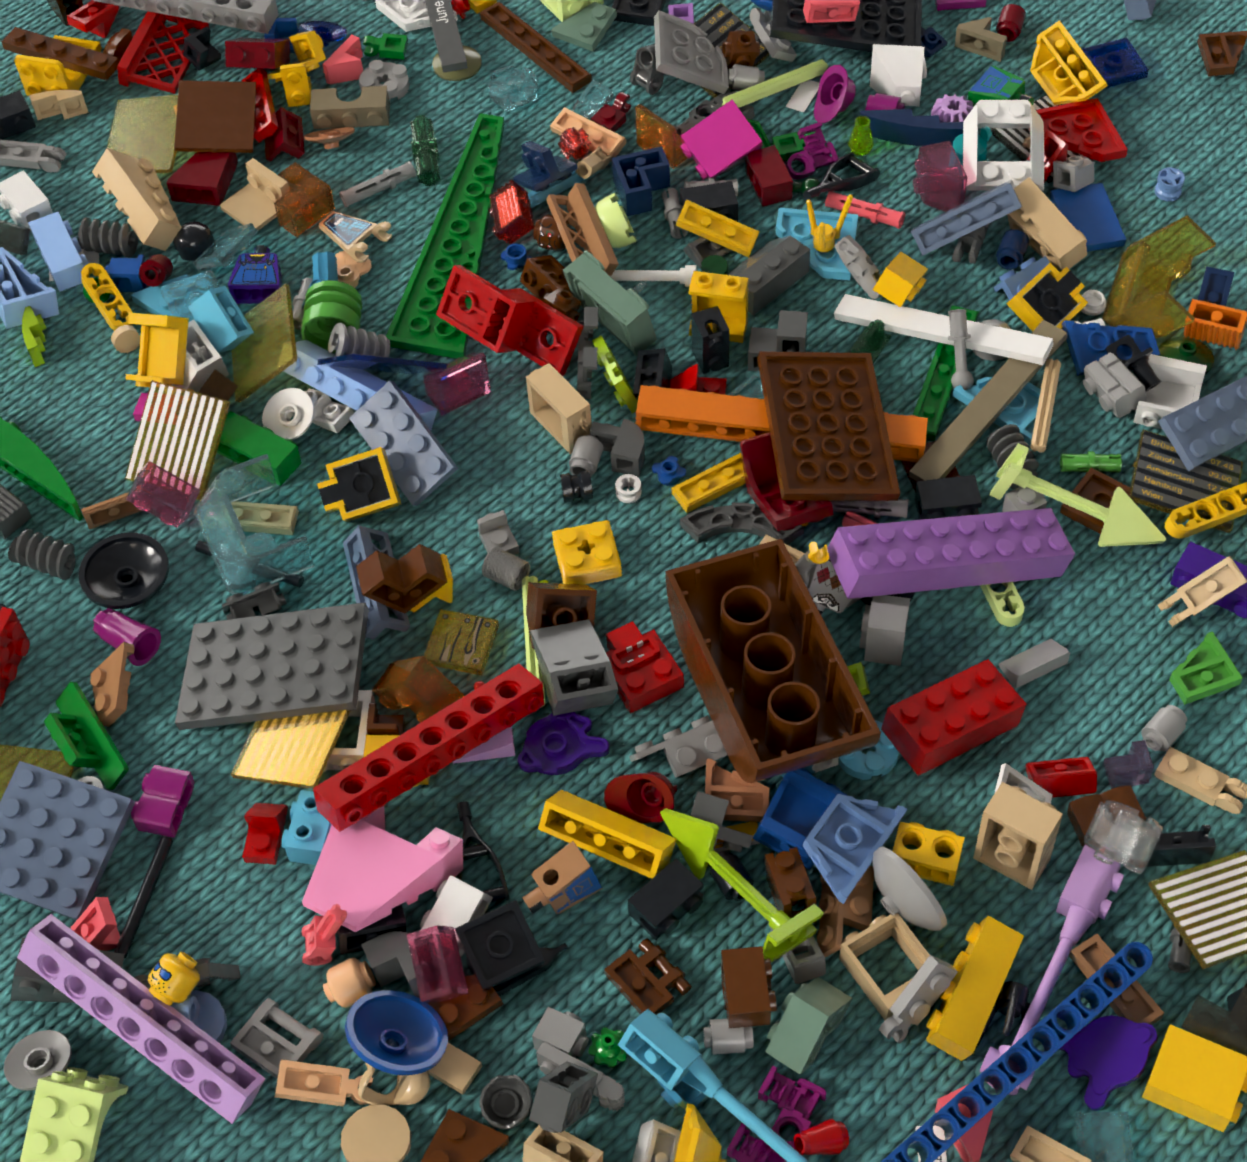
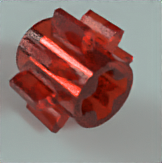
M575 127L566 129L561 134L560 142L558 143L561 148L560 152L566 159L571 156L575 160L583 158L589 152V145L591 144V141L588 139L589 135L583 128L579 129V131Z

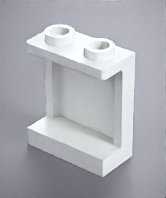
M1151 354L1148 363L1161 380V383L1146 392L1147 402H1138L1133 423L1162 429L1158 422L1160 419L1199 400L1206 365Z

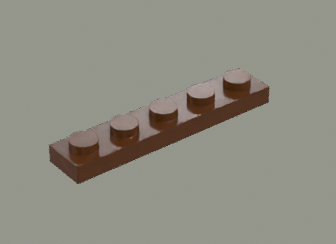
M15 27L1 41L4 50L26 56L58 60L63 64L64 68L106 81L117 70L119 64L117 57Z

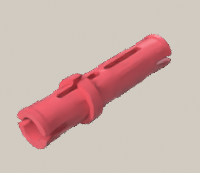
M829 191L825 200V206L842 211L848 196ZM857 198L852 199L848 210L849 214H858L860 217L870 219L871 223L878 224L880 222L898 229L902 227L905 219L904 212L886 208L879 202L873 204Z

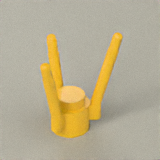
M852 194L848 195L834 229L831 225L823 222L817 226L811 200L806 201L811 235L814 236L813 245L817 251L829 252L834 248L835 239L840 238L841 228L853 199Z

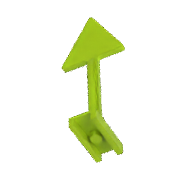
M667 808L660 811L672 836L677 839L676 843L694 876L699 880L702 879L709 863L723 879L769 921L768 925L773 931L767 934L763 946L764 959L770 958L772 963L816 934L818 929L812 923L820 919L824 912L815 904L793 918H790L784 911L777 910L724 858L714 851L713 847L719 831L717 824Z

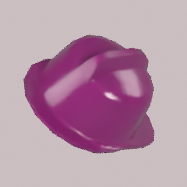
M841 65L829 67L820 80L814 106V118L817 122L825 124L831 121L839 112L845 111L855 98L856 86L853 80L848 77L846 69Z

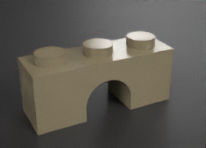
M387 86L362 87L361 95L353 101L340 100L337 88L311 89L310 114L313 128L389 126L390 101Z

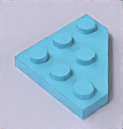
M779 208L776 235L779 238L792 236L810 249L809 266L822 278L850 281L851 273L842 262L835 246L829 252H819L814 248V236L811 235L808 211ZM814 211L816 224L819 226L823 222L831 225L834 229L841 213ZM847 213L841 228L840 238L835 239V244L847 235L856 240L858 214Z

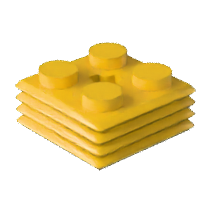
M609 520L552 532L553 546L563 584L585 585L622 576L621 561Z

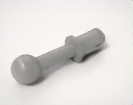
M955 309L948 311L950 336H948V340L954 341L956 372L952 375L951 382L953 388L961 385L964 390H967L974 383L973 375L967 370L965 339L971 338V335L967 332L966 309Z

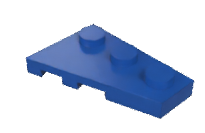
M1064 320L1062 323L1063 330L1067 332L1066 340L1077 376L1084 375L1086 365L1095 360L1099 361L1101 357L1107 355L1105 349L1108 345L1126 335L1132 337L1141 352L1151 347L1153 349L1151 354L1160 355L1152 328L1118 325L1117 327L1101 326L1100 323L1079 324ZM1122 345L1117 348L1116 354L1120 359L1128 360L1132 357V350L1128 346Z

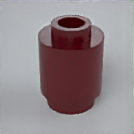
M1008 4L1002 8L996 31L998 34L1007 36L1006 42L1014 41L1020 35L1026 17L1025 10L1016 4Z
M162 254L151 256L139 268L141 280L146 285L152 287L162 284L173 272L171 260Z

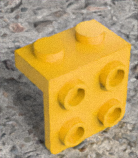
M315 30L297 33L289 37L298 61L292 64L305 63L306 71L309 72L319 68V62L326 60L323 51V41L316 34ZM280 69L267 74L268 80L282 81Z

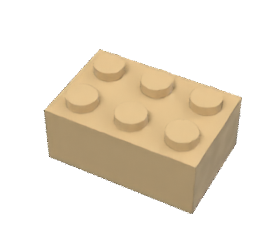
M1002 782L983 811L973 859L1032 890L1051 859L1063 813L1058 811L1052 804L1041 802L1027 795L1020 787L1010 786Z

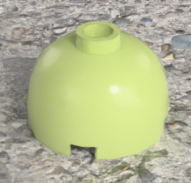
M613 193L600 200L595 205V210L611 247L622 248L636 242L637 239L634 235H629V233H634L623 206H619L616 201L618 200L617 195Z

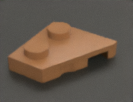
M123 642L90 674V682L93 687L95 700L94 707L103 726L109 727L127 709L131 672L125 671L126 658L134 654L135 648L133 644Z

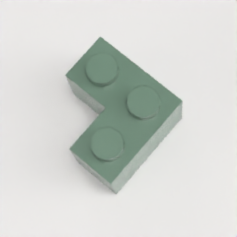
M820 977L815 978L808 984L803 983L797 992L791 991L785 998L781 1006L784 1014L781 1020H777L771 1027L767 1038L771 1041L765 1052L801 1075L813 1065L826 1037L839 1027L853 998Z

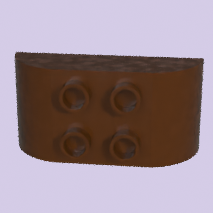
M782 539L665 571L670 612L683 657L708 713L713 720L728 757L737 773L745 782H758L867 749L878 743L881 732Z

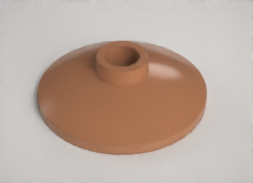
M341 127L320 130L304 135V139L324 144V149L339 147V141L352 135L355 132V128Z

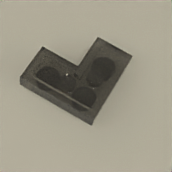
M1247 983L1231 1012L1198 995L1181 1028L1247 1056Z

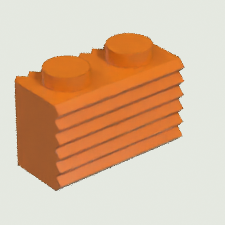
M1192 299L1185 320L1184 337L1200 339L1202 342L1206 340L1207 343L1212 342L1213 345L1217 343L1218 346L1234 347L1237 350L1240 347L1245 332L1247 311Z

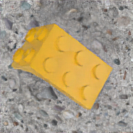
M58 35L53 37L54 39L97 52L102 50L99 41ZM19 54L14 59L27 96L53 90H79L87 77V74L64 68L63 64L58 60Z

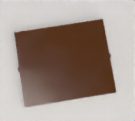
M179 80L174 151L253 153L256 82Z

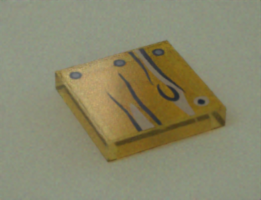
M440 609L423 656V663L425 665L482 676L499 628L498 620Z

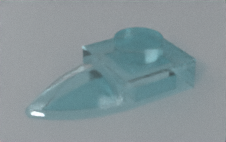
M592 80L577 99L572 111L589 119L605 103L608 104L615 95L611 89Z

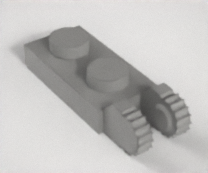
M752 8L749 19L771 57L793 62L797 54L792 48L791 42L786 39L770 37L771 11L766 10L763 13L760 8Z
M0 140L1 166L31 169L42 168L46 172L57 173L61 168L60 161H64L66 157L65 150L59 147L47 146L41 143Z
M542 1042L536 1054L538 1066H540V1070L547 1075L566 1061L598 1073L593 1095L598 1097L600 1106L609 1108V1111L613 1110V1112L624 1107L625 1093L624 1088H622L619 1082L616 1083V1080L606 1076L603 1072L546 1042Z

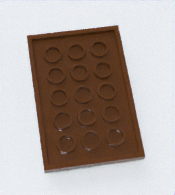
M759 351L757 361L781 499L810 501H898L900 489L871 353Z

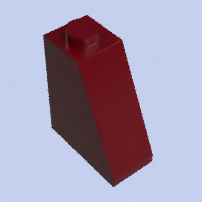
M196 152L168 178L166 183L171 200L220 206L224 201L238 164L236 153Z

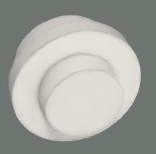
M1098 290L1084 292L1082 297L1088 304L1081 311L1091 316L1103 313L1107 304L1103 293Z

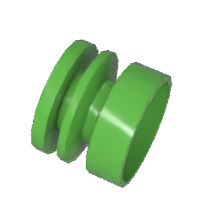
M326 280L313 284L307 290L301 326L303 340H308L328 351L329 338L337 323H343L346 327L354 326L356 330L360 329L363 302L356 288L344 282Z

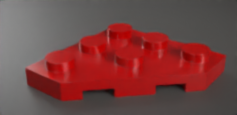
M1098 98L1036 110L1043 120L1044 134L1047 129L1051 130L1069 144V151L1099 162L1126 157L1128 149Z

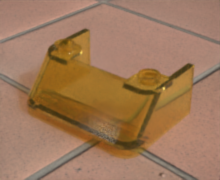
M1187 215L1131 244L1121 257L1103 314V320L1112 327L1123 325L1152 328L1155 338L1165 337L1171 332L1194 322L1195 317L1169 294L1170 286L1173 280L1183 278L1190 272L1193 257L1215 247L1216 242Z

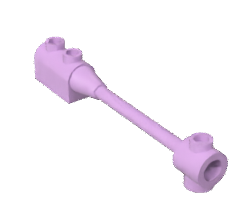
M1087 844L1084 845L1060 896L1056 909L1057 913L1066 916L1060 933V942L1011 1046L1038 1023L1072 947L1078 943L1098 917L1105 920L1112 901L1106 898L1110 890L1115 893L1118 892L1124 878V874L1119 873L1120 863L1110 854ZM1001 1045L998 1049L990 1046L980 1072L982 1073L1011 1046ZM1008 1060L1011 1070L1020 1073L1017 1063ZM1035 1071L1008 1095H1016L1019 1088L1027 1091Z

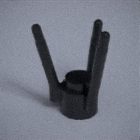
M1013 981L1003 984L976 1048L979 1046L998 1008L1006 1016L1003 1035L1009 1036L1013 1019L1019 1017L1020 1014L1022 1024L1030 1007V1003L1027 1002L1029 989L1025 985Z

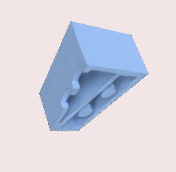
M0 247V317L6 329L22 325L25 307L31 306L35 316L40 314L43 319L59 315L56 290L51 286L46 287L40 282V277L35 273L30 274L24 269V265L3 247Z

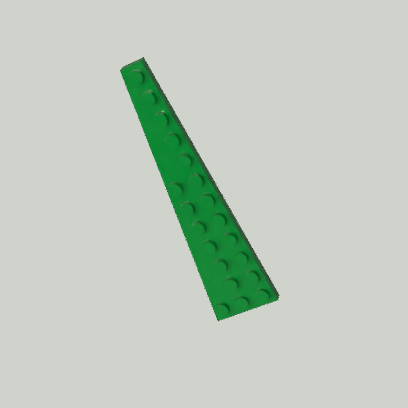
M481 113L478 115L386 334L387 339L390 340V347L465 360L469 335L441 319L436 313L454 265H462L479 276L505 125L504 117ZM467 295L465 298V303L467 308L470 309L472 306V300Z

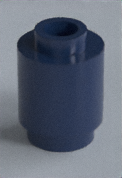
M1012 229L1004 233L996 254L997 262L1002 268L1007 270L1016 269L1023 262L1029 245V238L1024 232Z

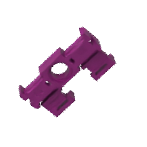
M772 1066L758 1091V1099L766 1103L769 1099L779 1104L777 1109L782 1110L772 1130L779 1135V1130L785 1125L795 1126L799 1133L811 1128L812 1122L809 1119L819 1100H826V1090L803 1078H800L797 1081V1086H795V1081L777 1073V1067ZM773 1081H775V1085L773 1086L769 1096H767L766 1094L771 1084L773 1083ZM742 1122L727 1148V1156L738 1162H787L762 1139L759 1140L750 1136V1130L746 1129ZM745 1135L746 1138L742 1143L739 1151L736 1150L743 1136ZM786 1141L795 1149L793 1141Z

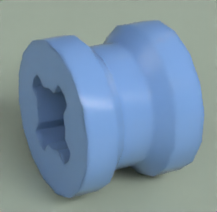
M1167 167L1159 171L1154 190L1155 195L1164 201L1177 200L1181 195L1185 180L1183 172L1173 167Z

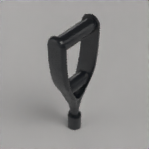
M848 153L829 167L822 182L817 187L814 186L804 191L803 197L807 201L816 198L822 192L851 191L874 182L879 177L880 170L878 168L874 169L855 157L854 153ZM849 165L862 173V175L848 179H842L835 174Z
M467 801L457 804V811L460 821L463 822V861L487 855L498 872L502 886L482 892L493 897L491 902L503 899L508 901L510 896L499 860L473 827L469 803ZM470 842L477 843L476 845L468 846ZM462 871L457 875V879L462 880Z

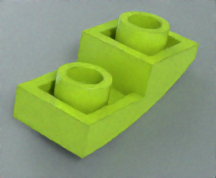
M31 306L25 307L23 313L22 333L35 367L45 364L41 353L46 351L43 345L46 339L42 331L47 328L40 314L35 316Z

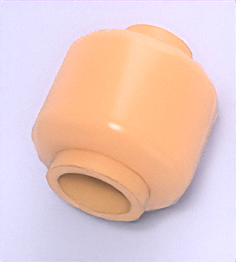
M349 958L327 971V983L323 984V989L331 1003L336 1001L341 1007L349 1008L362 996L372 993V987L376 985V981L366 961L360 962L356 958Z

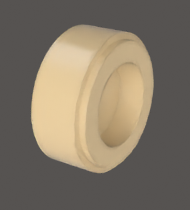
M123 325L113 332L111 341L117 351L129 353L139 346L140 335L133 326Z

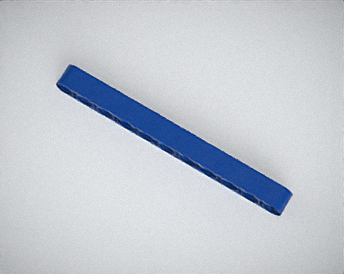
M1140 942L1127 944L881 1162H913L908 1156V1148L915 1149L919 1153L921 1162L935 1161L1146 972L1153 961L1150 949ZM1127 956L1135 961L1137 967L1132 966L1128 962ZM1104 977L1112 981L1114 988L1106 984ZM1080 997L1088 1000L1091 1009L1086 1008L1082 1004ZM1056 1018L1065 1021L1068 1030L1062 1029L1058 1025ZM1032 1039L1042 1043L1044 1052L1035 1048ZM1008 1060L1017 1063L1020 1073L1011 1070ZM986 1081L992 1084L996 1095L989 1094L985 1090L983 1082ZM959 1103L969 1108L971 1118L961 1114L958 1107ZM933 1126H939L944 1130L946 1140L936 1137L933 1132Z

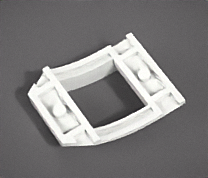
M1028 100L978 101L963 122L962 190L989 191L1011 179L1016 187L1030 177L1040 190L1044 191V124L1035 108ZM984 126L989 128H1030V161H977L978 128Z

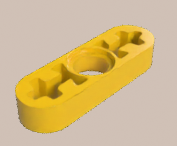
M97 263L85 265L81 271V282L109 327L115 331L123 325L133 326V324H129V313L133 312L104 267ZM93 273L94 276H98L100 284L98 288L94 278H89V274ZM104 293H110L114 295L115 300L111 303H104L99 297ZM115 309H117L121 318L126 317V322L122 323L120 320H116Z

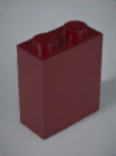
M241 37L225 41L226 67L276 69L281 65L290 64V39Z

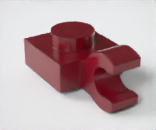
M620 92L612 106L605 103L590 120L616 132L626 122V113L631 108V105L626 102L629 100L630 95Z

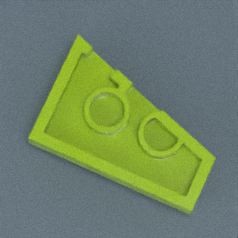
M602 335L592 340L594 346L598 347L597 362L600 367H605L606 371L603 374L609 385L616 388V391L613 393L621 407L627 405L633 414L636 412L638 400L633 395V390Z

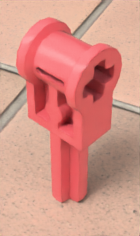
M334 904L330 910H327L324 916H314L310 924L302 928L306 951L302 956L304 964L320 966L332 961V953L336 948L335 934L347 918V911L341 910L339 904Z

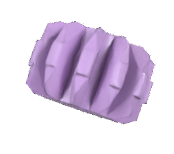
M944 94L943 98L936 99L931 110V116L939 115L940 123L964 122L974 107L973 101L966 100V96L957 97L956 94L953 96Z

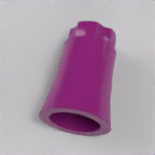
M107 608L104 611H100L93 620L94 633L115 649L123 642L134 645V654L129 655L127 659L135 666H142L148 663L160 647L161 634L158 629L142 624L119 611Z

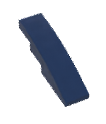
M912 109L860 111L859 133L885 141L913 146L952 148L954 139L958 135L963 134V122L940 123L939 115L913 116Z

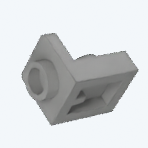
M504 510L487 514L477 520L479 537L487 553L495 547L501 548L513 555L520 553L519 546L508 526L507 515Z

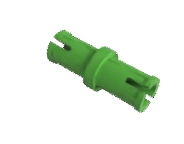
M1088 451L1087 454L1061 453L1060 456L1061 472H1088L1091 467L1099 472H1121V454H1095L1094 451Z

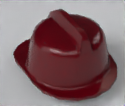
M657 772L622 775L615 777L607 784L604 792V802L607 809L639 823L661 822L664 820L660 811L665 808L674 809V798L678 788L677 785H672L666 776Z

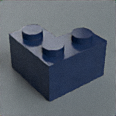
M663 147L612 158L613 182L626 215L631 216L652 211V191L670 187V164Z

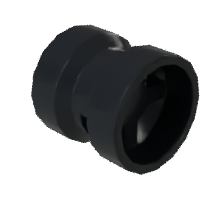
M589 470L580 471L578 475L560 474L564 503L573 502L575 498L593 499Z

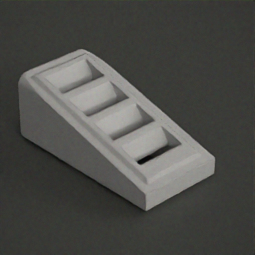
M813 936L782 956L795 984L812 980L826 973L825 956ZM807 950H808V952H805V953H802V954H799V955H796V956H795V954H798V953H801V952H804V951H807Z

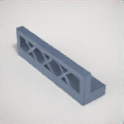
M1012 179L914 227L911 233L922 256L1021 208L1022 204L1014 190L1015 185Z
M358 525L343 542L356 603L365 602L369 609L365 638L375 639L385 628L406 632L410 628L407 613L404 614L362 595L356 566L377 550L393 557L388 533ZM371 539L380 542L381 551L372 543ZM387 607L397 615L398 619L389 618Z

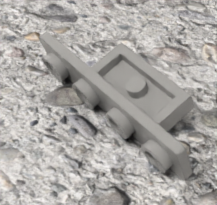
M707 715L691 722L693 727L691 730L682 733L681 729L677 728L663 734L665 741L653 745L652 740L634 747L636 754L629 756V758L633 762L663 749L676 778L706 765L707 759L715 761L728 754L714 726L713 720L710 721Z

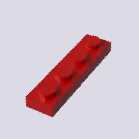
M257 68L242 80V82H256L254 139L259 143L265 138L271 137L279 128L267 72L263 68Z

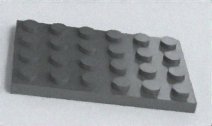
M366 603L194 624L175 719L176 726L179 730L356 710L369 613Z

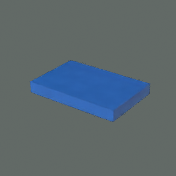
M1103 183L1090 184L1076 192L1064 189L1051 190L1050 199L1052 203L1077 230H1080L1087 239V252L1125 246V235Z

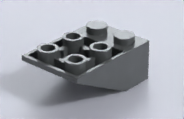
M589 619L530 630L553 716L613 704L618 692L617 682L611 662Z

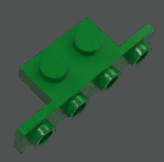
M70 682L56 700V705L62 714L50 713L44 720V723L51 733L52 739L63 753L65 761L70 766L95 768L108 790H114L129 771V767L77 682Z

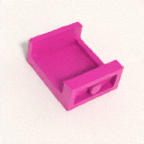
M733 100L727 102L681 135L682 145L680 148L688 159L692 157L697 163L695 169L703 180L706 178H714L715 180L716 176L747 154L762 148V140Z

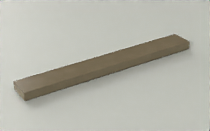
M1045 320L1031 333L1053 338V347L1046 361L1067 339V332ZM1009 358L909 471V477L915 481L945 478L1043 365Z

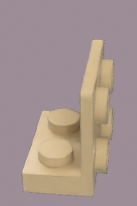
M252 158L245 163L249 183L221 203L220 207L226 214L253 233H256L291 207L293 202L288 182Z

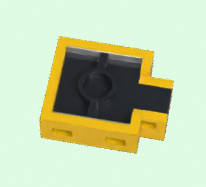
M1049 263L1006 304L1033 332L1043 320L1062 329L1063 321H1070L1088 302L1079 293L1085 286L1066 266L1059 272Z
M382 447L326 464L330 480L317 483L325 511L332 513L339 510L342 520L345 522L401 505L385 449Z

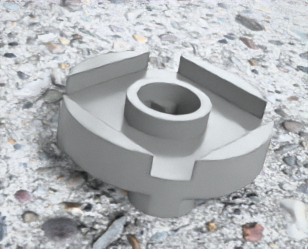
M373 60L359 77L360 90H362V87L387 86L389 101L395 97H398V100L407 94L410 87L406 67L392 62Z

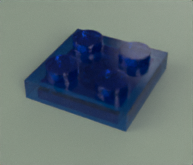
M1128 38L1081 49L1108 85L1106 88L1144 79L1148 76L1149 69Z

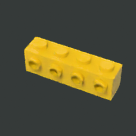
M562 789L545 801L538 826L540 831L568 843L574 841L579 848L651 879L669 865L677 840L672 836Z
M989 915L979 924L976 922L972 924L965 938L969 942L966 951H961L953 964L958 973L951 981L947 990L939 997L943 999L939 1010L935 1009L927 1022L926 1027L930 1031L925 1041L960 1061L965 1060L974 1053L1024 935Z

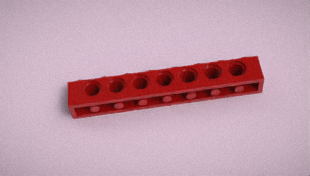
M518 663L315 786L313 792L317 811L339 832L357 823L366 815L383 807L387 802L410 790L427 777L436 774L440 769L456 759H460L472 749L487 742L506 728L513 726L517 721L530 713L537 711L544 705L543 682Z

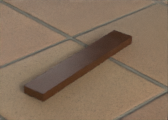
M497 2L480 12L482 21L572 93L592 82V75L502 3Z

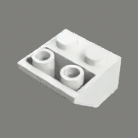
M195 320L188 323L184 384H172L175 394L177 389H181L180 398H184L185 391H189L188 399L193 397L194 393H198L215 369L225 377L229 375L221 356Z

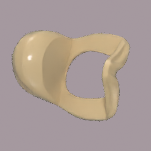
M365 1062L367 1071L364 1072L360 1080L358 1094L364 1102L370 1105H413L421 1101L430 1088V1077L427 1071L415 1075H397L395 1089L389 1094H380L367 1087L375 1072V1068Z

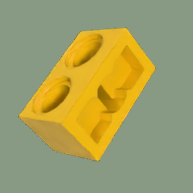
M900 821L892 851L902 858L920 878L954 886L965 837L958 836L949 830L937 831L925 828L922 824L916 822L905 823ZM912 844L918 847V849L910 850L905 845ZM944 852L951 857L943 858L938 856L937 853Z

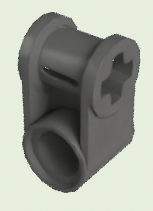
M655 43L637 50L633 71L630 75V82L633 85H640L646 89L647 93L654 95L662 87L664 74L656 71Z

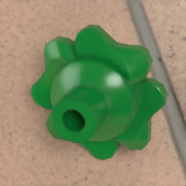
M604 1027L601 1030V1034L595 1033L591 1036L592 1044L588 1049V1053L591 1056H595V1064H606L614 1068L617 1066V1061L624 1062L626 1060V1052L618 1046L624 1035L622 1030L613 1031Z

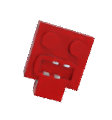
M632 621L606 634L607 648L609 650L606 654L611 662L617 682V694L630 714L684 688L683 672L654 629L642 635Z

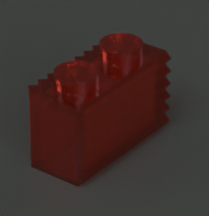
M509 180V183H505V186H501V189H497V192L489 195L491 204L489 213L494 219L495 224L492 230L498 239L504 240L510 245L533 230L535 224L533 222L531 204L529 203L530 200L528 199L529 196L527 195L528 192L513 180Z

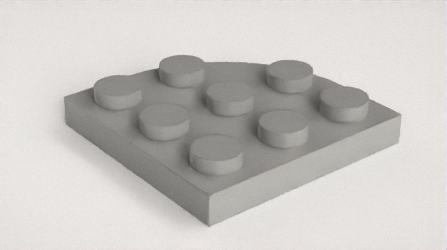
M658 10L654 17L656 71L705 87L711 91L725 94L729 88L728 68L721 49L718 46L714 48L711 41L706 38L708 34L696 25Z

